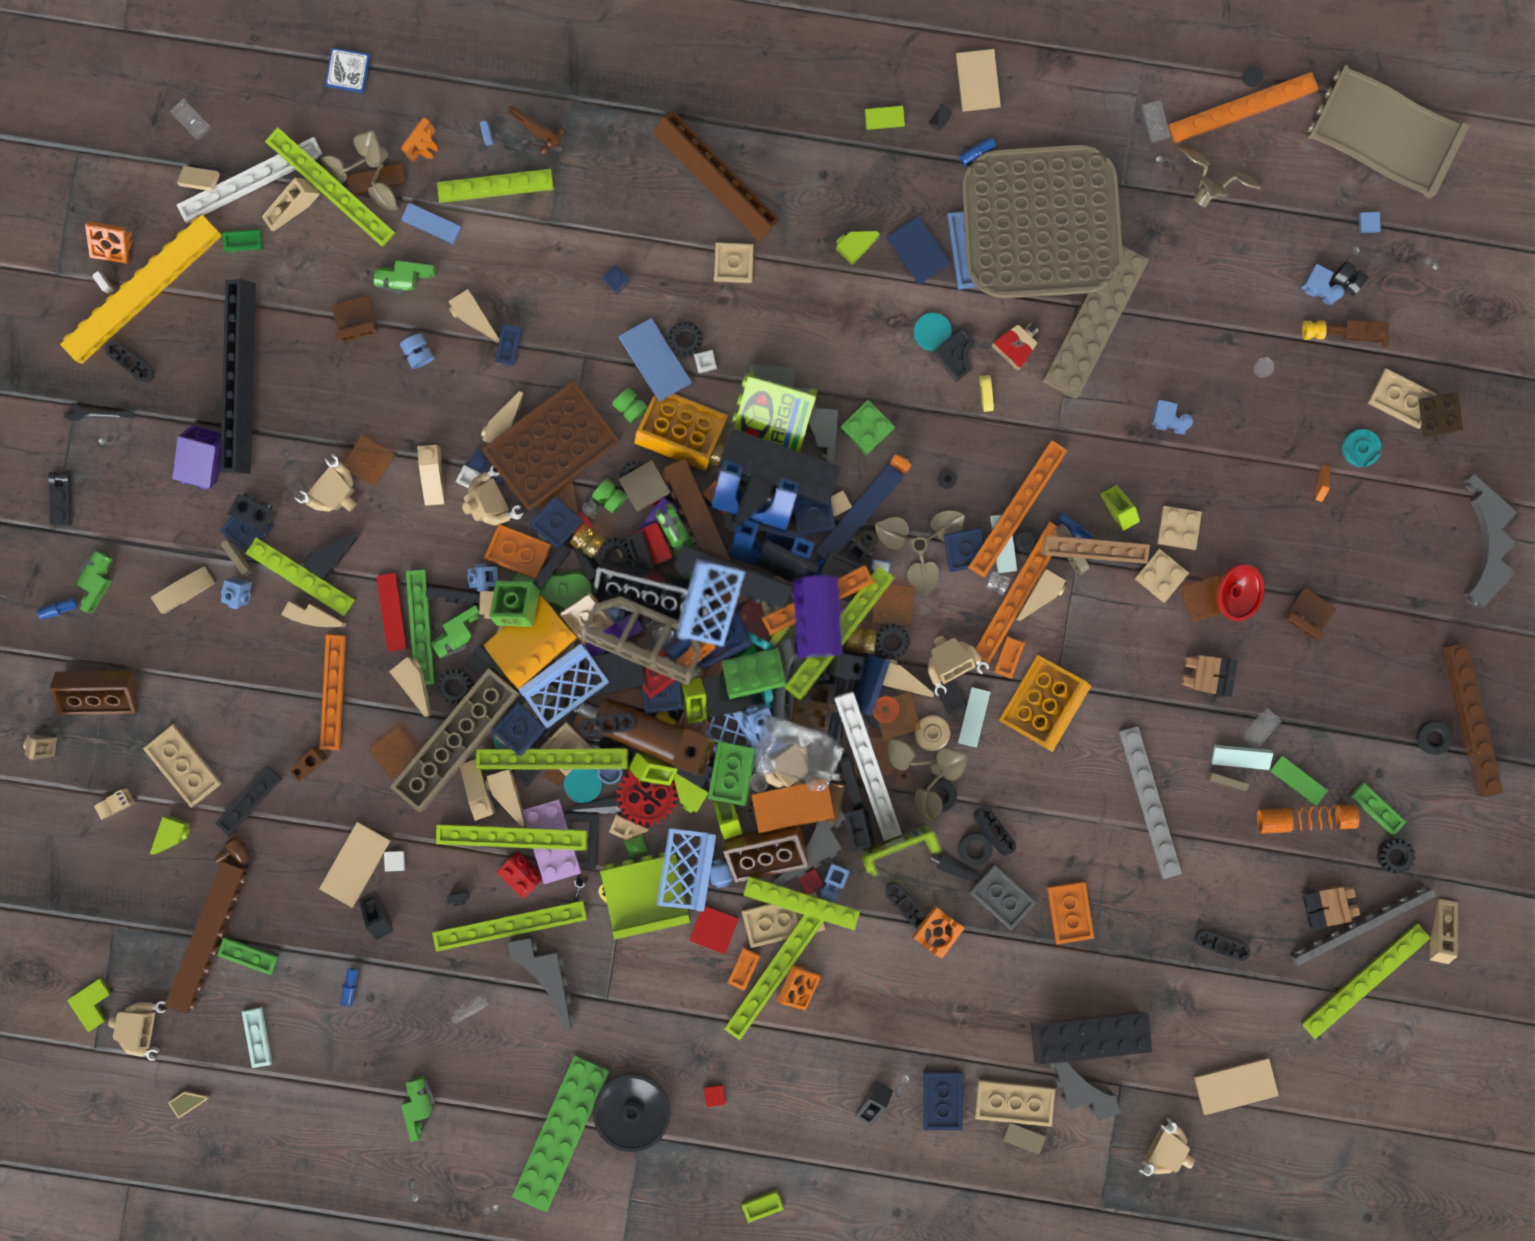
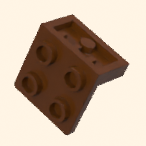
M369 296L332 305L338 331H335L340 342L379 333Z
M1303 588L1283 620L1314 641L1321 640L1325 635L1321 631L1336 611V608L1307 588Z

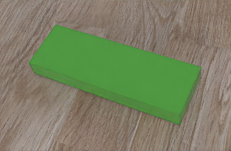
M1281 755L1269 770L1315 806L1318 805L1328 791Z
M1364 782L1350 795L1390 835L1394 836L1406 823L1400 815Z
M223 937L217 953L219 957L268 975L273 974L279 958L277 955L228 937Z

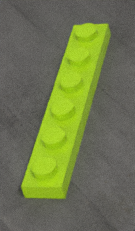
M551 169L437 182L440 203L554 189Z
M257 537L246 552L253 559L343 616L347 614L355 601L349 595L327 581L321 580L314 573Z
M749 876L744 891V896L851 930H855L860 910Z

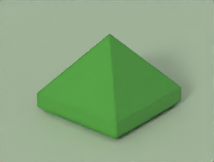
M642 834L624 840L630 859L648 853Z

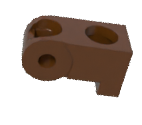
M315 746L289 772L298 782H301L329 758L318 746Z

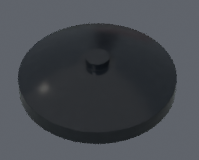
M638 1073L622 1074L608 1081L599 1091L593 1108V1120L600 1137L611 1147L624 1152H639L655 1145L665 1134L671 1115L670 1102L664 1089L652 1078Z

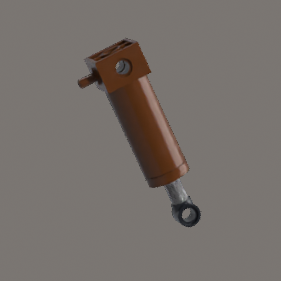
M571 692L564 693L563 695L571 696ZM561 697L560 707L566 709L568 707L567 701L570 698ZM609 698L600 707L584 701L569 712L577 715L581 714L589 718L633 713L638 720L637 726L633 730L604 734L602 736L671 763L670 765L700 777L704 773L716 744L715 740L706 735L710 724L708 720L703 719L699 731H691ZM628 717L624 721H619V725L627 724L628 727L632 723V720H628ZM607 719L604 723L605 728L612 730L614 722L611 719ZM599 724L594 725L593 729L600 728ZM696 748L695 756L691 757V751Z

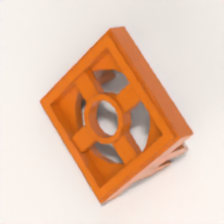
M422 118L401 147L406 156L413 162L419 154L425 158L433 159L434 156L427 150L428 148L438 152L435 142L431 139L436 131L430 121Z
M87 221L85 227L89 257L127 264L129 262L128 251L133 242V239H130L132 232H126L125 227ZM98 231H102V237L100 239V234L97 233ZM109 233L115 234L120 242H114L109 237ZM102 240L109 241L112 247H105L102 244ZM113 248L121 249L119 253H111Z
M934 906L912 937L928 951L942 959L965 928ZM943 919L940 924L933 925L931 923L934 920ZM948 923L952 928L951 936L945 934V927ZM936 927L942 928V933L939 936L933 935V930ZM928 928L930 929L931 936L926 941L925 931ZM942 938L946 941L945 944L940 946L932 945L936 939Z
M793 964L783 988L777 996V1002L806 1011L821 975L809 971L800 965ZM803 975L801 981L795 985V979ZM804 985L802 992L798 994L799 987ZM790 990L794 991L793 999L788 997Z

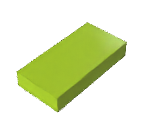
M903 106L865 109L866 130L905 126Z
M778 1190L741 1203L748 1223L784 1210Z

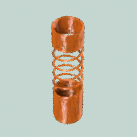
M1355 804L1337 805V807L1333 805L1330 810L1326 806H1322L1320 811L1315 806L1310 811L1306 807H1302L1300 812L1295 807L1292 809H1259L1257 825L1261 834L1292 832L1294 827L1292 810L1295 809L1299 816V831H1302L1301 812L1302 809H1306L1309 816V830L1312 831L1310 815L1312 809L1315 808L1318 812L1319 830H1322L1320 814L1324 807L1328 812L1329 829L1332 830L1331 810L1335 807V818L1338 828L1357 829L1359 826V811Z

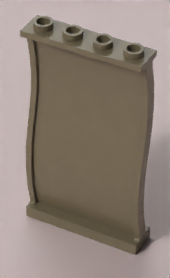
M1347 65L1341 70L1337 69L1332 78L1335 82L1325 92L1324 97L1326 100L1324 104L1321 103L1315 113L1318 116L1315 121L1312 120L1307 129L1309 132L1307 139H1314L1340 150L1380 174L1423 193V196L1429 199L1436 195L1466 135L1469 125L1465 123L1460 124L1440 116L1379 81L1349 69Z

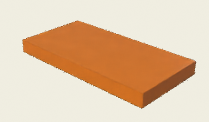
M827 779L752 795L759 833L835 818Z

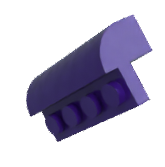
M812 576L793 581L798 658L843 655L838 577Z

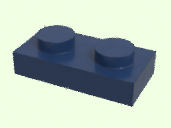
M502 324L495 358L496 363L515 366L522 328Z
M476 449L467 466L480 473H487L492 464L483 452ZM493 467V471L495 473H498V471ZM501 475L490 477L500 484L504 481Z

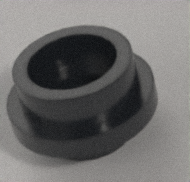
M943 470L939 473L937 481L942 488L950 489L956 484L957 477L953 471ZM944 476H949L951 481L945 482Z

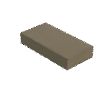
M225 540L220 543L242 575L248 576L252 573L253 570L232 541Z
M1208 772L1206 777L1207 780L1247 791L1249 784Z
M1010 1122L1003 1137V1141L1038 1155L1046 1139V1136Z

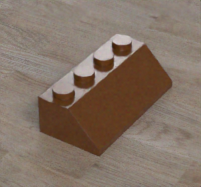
M132 671L55 672L49 689L59 715L136 714L137 685Z
M800 825L764 833L753 832L725 839L723 852L735 883L748 880L749 876L759 878L809 867L805 839Z

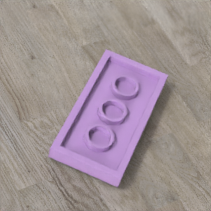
M560 799L522 810L527 828L568 829ZM533 848L544 884L582 873L575 850Z

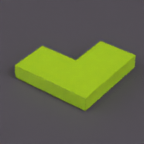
M100 978L67 1000L88 1032L106 1021L96 1004L112 993L102 978Z

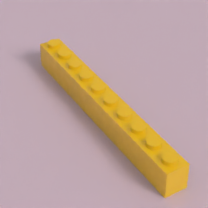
M205 216L195 217L187 229L181 230L176 235V239L165 244L162 251L158 255L152 256L144 268L138 269L130 281L124 282L117 293L107 297L105 304L94 309L91 313L92 315L87 320L81 321L73 333L71 332L63 338L64 341L60 345L76 362L83 364L222 236Z

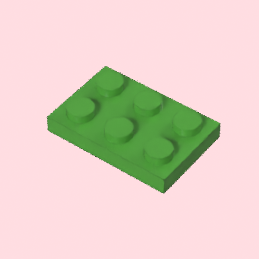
M779 648L722 661L728 697L730 699L786 686Z
M718 742L708 799L742 806L747 805L756 748Z

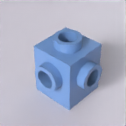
M475 564V568L468 569L467 579L469 588H477V591H489L488 587H494L496 581H498L497 567H487V564Z
M236 577L224 580L221 590V602L228 604V607L234 609L248 605L251 598L250 590L252 583Z
M763 703L750 705L746 708L747 710L741 712L743 727L753 734L762 733L766 728L774 725L769 707Z

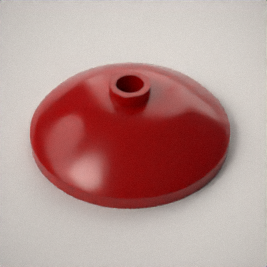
M1238 564L1231 567L1221 578L1216 597L1218 608L1223 616L1233 621H1244L1253 616L1259 609L1264 597V581L1262 575L1255 567L1247 564Z

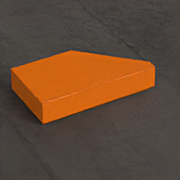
M1325 464L1321 467L1315 488V500L1320 502L1324 500L1330 489V467Z

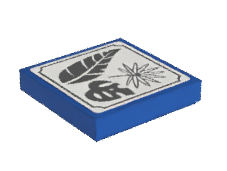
M331 48L325 86L364 93L370 55Z

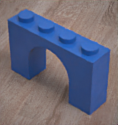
M725 460L720 472L712 504L713 508L736 514L743 495L740 489V479L744 466ZM781 478L775 497L770 503L766 502L763 508L750 519L786 530L800 483Z
M747 520L736 530L729 557L756 565L764 546L756 537L759 527L758 523ZM796 537L792 549L788 551L809 561L814 542Z

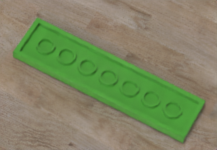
M576 1054L574 1055L512 1195L513 1198L544 1212L548 1211L592 1112L596 1097L607 1078L609 1069Z

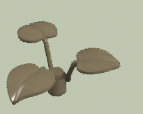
M374 130L359 134L354 138L356 150L365 157L352 165L343 167L342 161L333 155H326L320 159L322 167L339 183H344L347 180L345 171H349L365 161L370 167H377L371 182L373 186L368 188L370 198L377 206L385 210L395 211L399 209L391 189L384 183H376L379 172L383 168L382 163L388 158V152L378 144Z
M1182 147L1178 149L1190 160L1202 165L1204 168L1200 184L1197 187L1199 191L1193 199L1200 206L1207 207L1213 197L1228 196L1229 192L1225 187L1232 180H1239L1240 183L1248 187L1261 189L1250 175L1240 170H1233L1232 173L1234 175L1224 184L1216 183L1211 178L1206 177L1208 165L1211 164L1206 155L1193 148Z
M957 511L938 513L931 521V528L936 532L925 539L923 537H917L914 540L907 538L909 526L905 520L898 517L888 518L875 524L877 536L886 547L894 550L903 547L905 540L912 543L914 551L919 552L921 564H913L907 572V578L910 585L923 596H927L933 591L939 579L937 565L934 562L924 563L923 552L928 547L927 542L937 535L944 542L943 534L962 531L964 514Z
M890 739L888 741V757L895 768L906 770L909 768V765L932 764L931 770L937 776L928 785L926 790L920 788L916 791L914 802L919 813L926 819L933 821L942 810V801L939 795L930 791V789L942 775L948 780L958 779L966 767L968 755L945 748L938 752L937 760L914 762L912 760L915 753L907 743L898 739Z

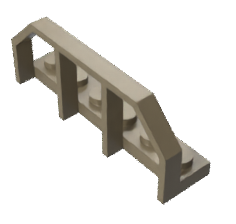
M622 597L595 604L582 628V640L686 685H689L692 679L693 670L702 651L698 641L690 639L696 653L690 667L682 664L678 665L667 657L657 656L671 627L678 629L679 621ZM618 605L634 611L620 639L613 634L601 632L597 627H590L598 611ZM639 613L666 624L653 652L648 649L643 650L632 642H625Z

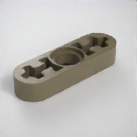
M1063 524L1053 530L1055 536L1073 537L1068 528ZM1067 557L1073 569L1079 575L1089 570L1085 558Z

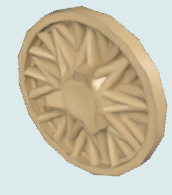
M929 715L918 721L914 735L917 743L922 748L936 751L942 749L949 741L950 728L943 718Z

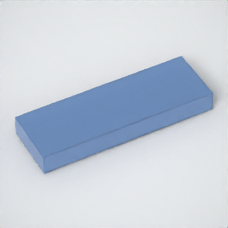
M408 203L401 218L402 222L453 245L462 229L461 226L411 203Z

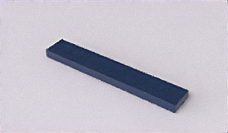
M889 464L835 527L836 530L828 535L815 552L824 559H826L830 550L838 554L904 476Z

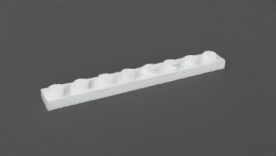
M314 137L298 144L314 160L324 156ZM278 154L217 184L214 191L205 190L177 204V207L184 221L189 223L195 217H200L296 169Z
M851 691L836 696L834 698L883 840L900 836L902 832L854 693Z

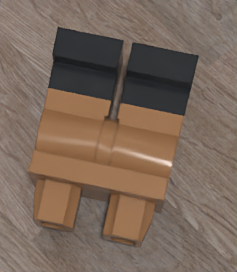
M1201 655L1185 657L1184 667L1193 669L1192 675L1182 674L1181 684L1192 690L1232 697L1235 680L1214 677V675L1235 677L1238 660Z
M1335 885L1333 887L1301 892L1304 906L1307 910L1306 915L1309 927L1313 931L1321 930L1331 925L1352 921L1351 918L1360 915L1357 904H1347L1346 899L1355 897V891L1352 886L1342 887Z

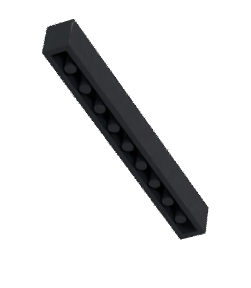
M243 279L225 280L220 472L229 474H251L256 283Z

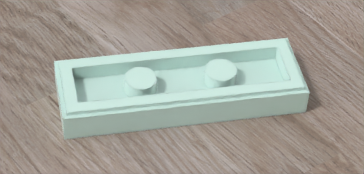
M1002 515L990 516L992 530ZM1013 535L996 560L997 573L1017 571Z
M971 687L958 743L977 748L990 696L989 691Z
M1214 745L1211 762L1212 765L1269 770L1273 751Z
M262 1007L243 1010L242 1017L252 1068L271 1065L272 1058Z

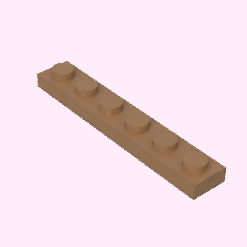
M1044 535L1041 554L1147 564L1150 545Z

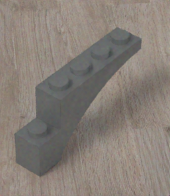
M788 638L776 645V648H779L786 685L806 659L798 658L797 638ZM785 686L772 689L773 700L771 703L773 705L772 709L779 745L799 743L797 724H792L794 695L787 691Z
M832 798L835 818L817 821L813 833L806 844L809 867L780 873L772 879V883L785 887L791 883L790 879L795 876L798 879L807 873L806 870L813 866L815 869L824 863L822 860L830 857L831 859L840 854L839 850L842 848L830 828L834 827L837 829L842 826L845 815L835 798Z
M533 936L510 940L508 942L511 962L515 961L541 983L557 1009L563 1031L571 1030L572 1024L575 1023L574 1013L570 1012L569 1009L571 996L570 993H566L565 986L568 985L567 975L563 974L562 971L564 966L563 955H559V950L536 955L538 945L536 940L533 941Z
M1068 1062L1050 1064L1051 1069L1055 1068L1057 1073L1054 1076L1056 1084L1063 1090V1094L1060 1095L1064 1106L1068 1105L1070 1110L1090 1104L1088 1106L1092 1116H1096L1099 1121L1121 1114L1112 1091L1107 1092L1093 1085L1072 1068Z

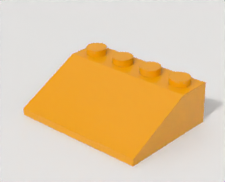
M676 394L669 396L661 402L653 395L637 430L634 443L677 461L685 458L688 465L706 471L728 415Z
M539 595L533 627L505 626L483 646L511 682L520 689L563 653L578 637L544 597Z
M1037 655L999 721L1053 752L1090 690L1091 685Z

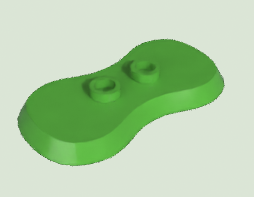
M579 570L554 573L547 584L539 590V595H542L552 607L563 611L589 592L593 594L594 581L593 579L588 581L585 573ZM514 572L511 581L534 582V579Z

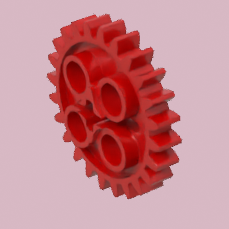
M628 770L629 777L622 776L625 782L624 784L618 783L622 789L616 791V793L621 794V797L616 798V801L622 802L618 808L625 809L622 815L629 814L628 821L635 818V825L641 821L642 827L645 826L646 822L652 827L653 821H656L659 825V818L666 821L665 814L672 815V812L669 810L670 807L676 808L672 801L678 800V798L673 796V794L677 793V790L672 789L676 785L675 782H672L670 785L650 782L648 787H642L640 780ZM636 784L645 792L650 790V796L661 803V806H657L649 799L643 800L644 795L633 788V785ZM659 788L665 790V796L662 799H658L655 795L656 790ZM632 792H636L639 796L638 800L634 803H631L628 799L629 794ZM646 804L653 805L654 810L651 814L644 813V806Z

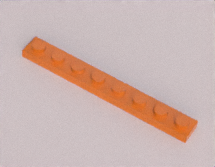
M1310 72L1168 125V129L1174 144L1315 93L1319 89L1313 73Z
M1053 440L1050 441L968 566L969 569L985 578L1068 450Z
M1048 522L975 647L982 658L981 660L987 664L990 663L1051 558L1049 555L1041 554L1044 535L1055 536L1053 530L1058 527L1051 522Z

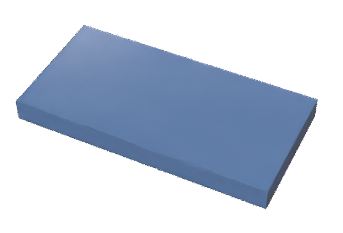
M964 211L948 213L947 217L958 290L977 287L971 280L967 270Z
M652 318L618 337L659 402L692 383Z

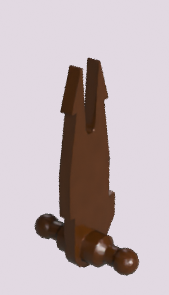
M511 105L508 107V113L515 120H518L530 132L545 141V145L540 149L542 154H546L549 149L557 147L560 136L565 133L564 128L560 127L556 133H552L547 127H543L519 109Z

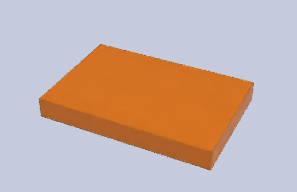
M499 524L486 551L484 560L535 580L542 571L552 545Z
M1086 881L1048 886L1047 892L1056 944L1095 939Z

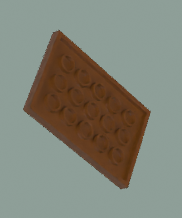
M573 380L483 447L481 451L525 508L530 511L620 441Z

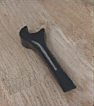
M74 404L75 413L73 415H68L66 412L63 413L68 420L73 422L90 417L134 419V411L93 410L83 408L77 404Z

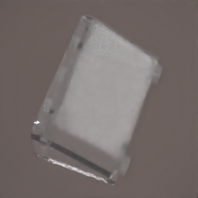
M767 715L763 723L754 766L760 774L767 775V773L776 771L804 780L807 783V787L811 790L817 791L819 789L825 791L844 749L834 738L825 733Z

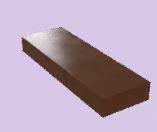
M402 163L383 167L379 172L376 183L381 182L388 187L407 184ZM377 169L348 175L347 185L349 192L353 195L367 193L368 188L373 186L371 182Z

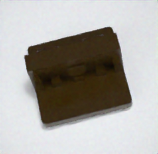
M1457 392L1420 398L1418 400L1423 436L1445 435L1463 430Z
M810 687L801 700L794 696L792 724L824 728L825 716H830V713H838L837 705L827 703L828 690Z

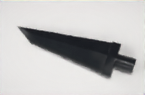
M573 533L569 540L588 581L592 579L595 581L599 565L575 533Z
M620 795L576 804L565 813L622 814V808H618L622 802L616 801V798L620 797Z
M943 852L941 857L934 853L930 857L931 861L938 864L936 867L938 871L975 883L982 877V875Z

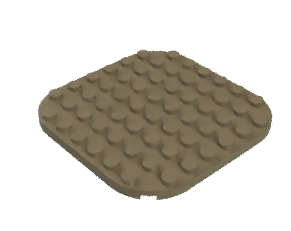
M1085 145L995 150L979 156L968 167L964 175L962 187L966 264L971 280L981 291L998 298L1084 294L1101 290L1113 281L1119 272L1123 257L1118 181L1114 165L1099 150Z

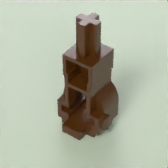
M1347 320L1345 324L1328 323L1327 335L1344 336V340L1382 343V347L1387 348L1390 337H1388L1389 322Z

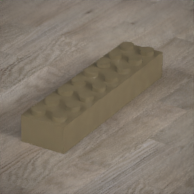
M1122 246L1123 257L1118 274L1106 287L1086 294L1042 380L1043 383L1074 399L1078 398L1149 261V259Z
M488 668L390 788L418 812L424 811L521 695L520 691L496 670Z

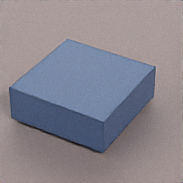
M480 122L485 144H493L488 122Z
M1364 212L1359 214L1360 233H1376L1381 231L1380 212Z

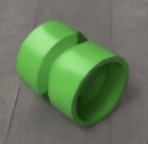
M630 387L624 390L612 403L619 412H624L623 416L631 424L641 417L648 408L643 400H637V394Z
M606 478L595 490L592 497L600 504L604 503V507L613 514L624 503L628 495L620 488L616 489V485Z

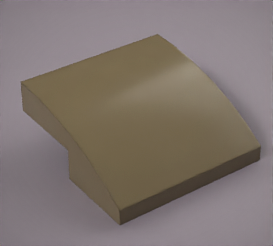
M652 460L619 479L637 512L671 493Z

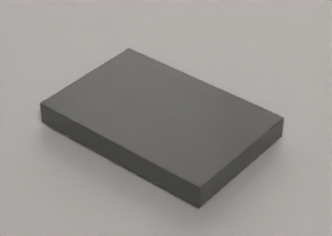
M995 864L968 891L1011 931L1037 903Z

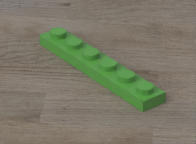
M426 570L406 571L413 659L416 658L422 665L420 669L423 671L425 684L431 685L435 684L431 644L429 599L426 597V591L428 590Z

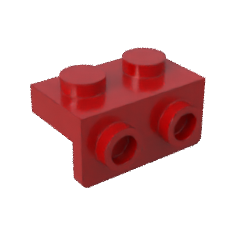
M518 851L496 872L522 899L543 880L540 872Z

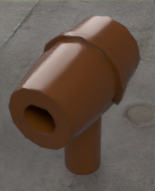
M233 837L225 844L227 850L215 856V860L217 863H220L232 857L240 866L249 861L251 857L244 846L245 844L238 837Z

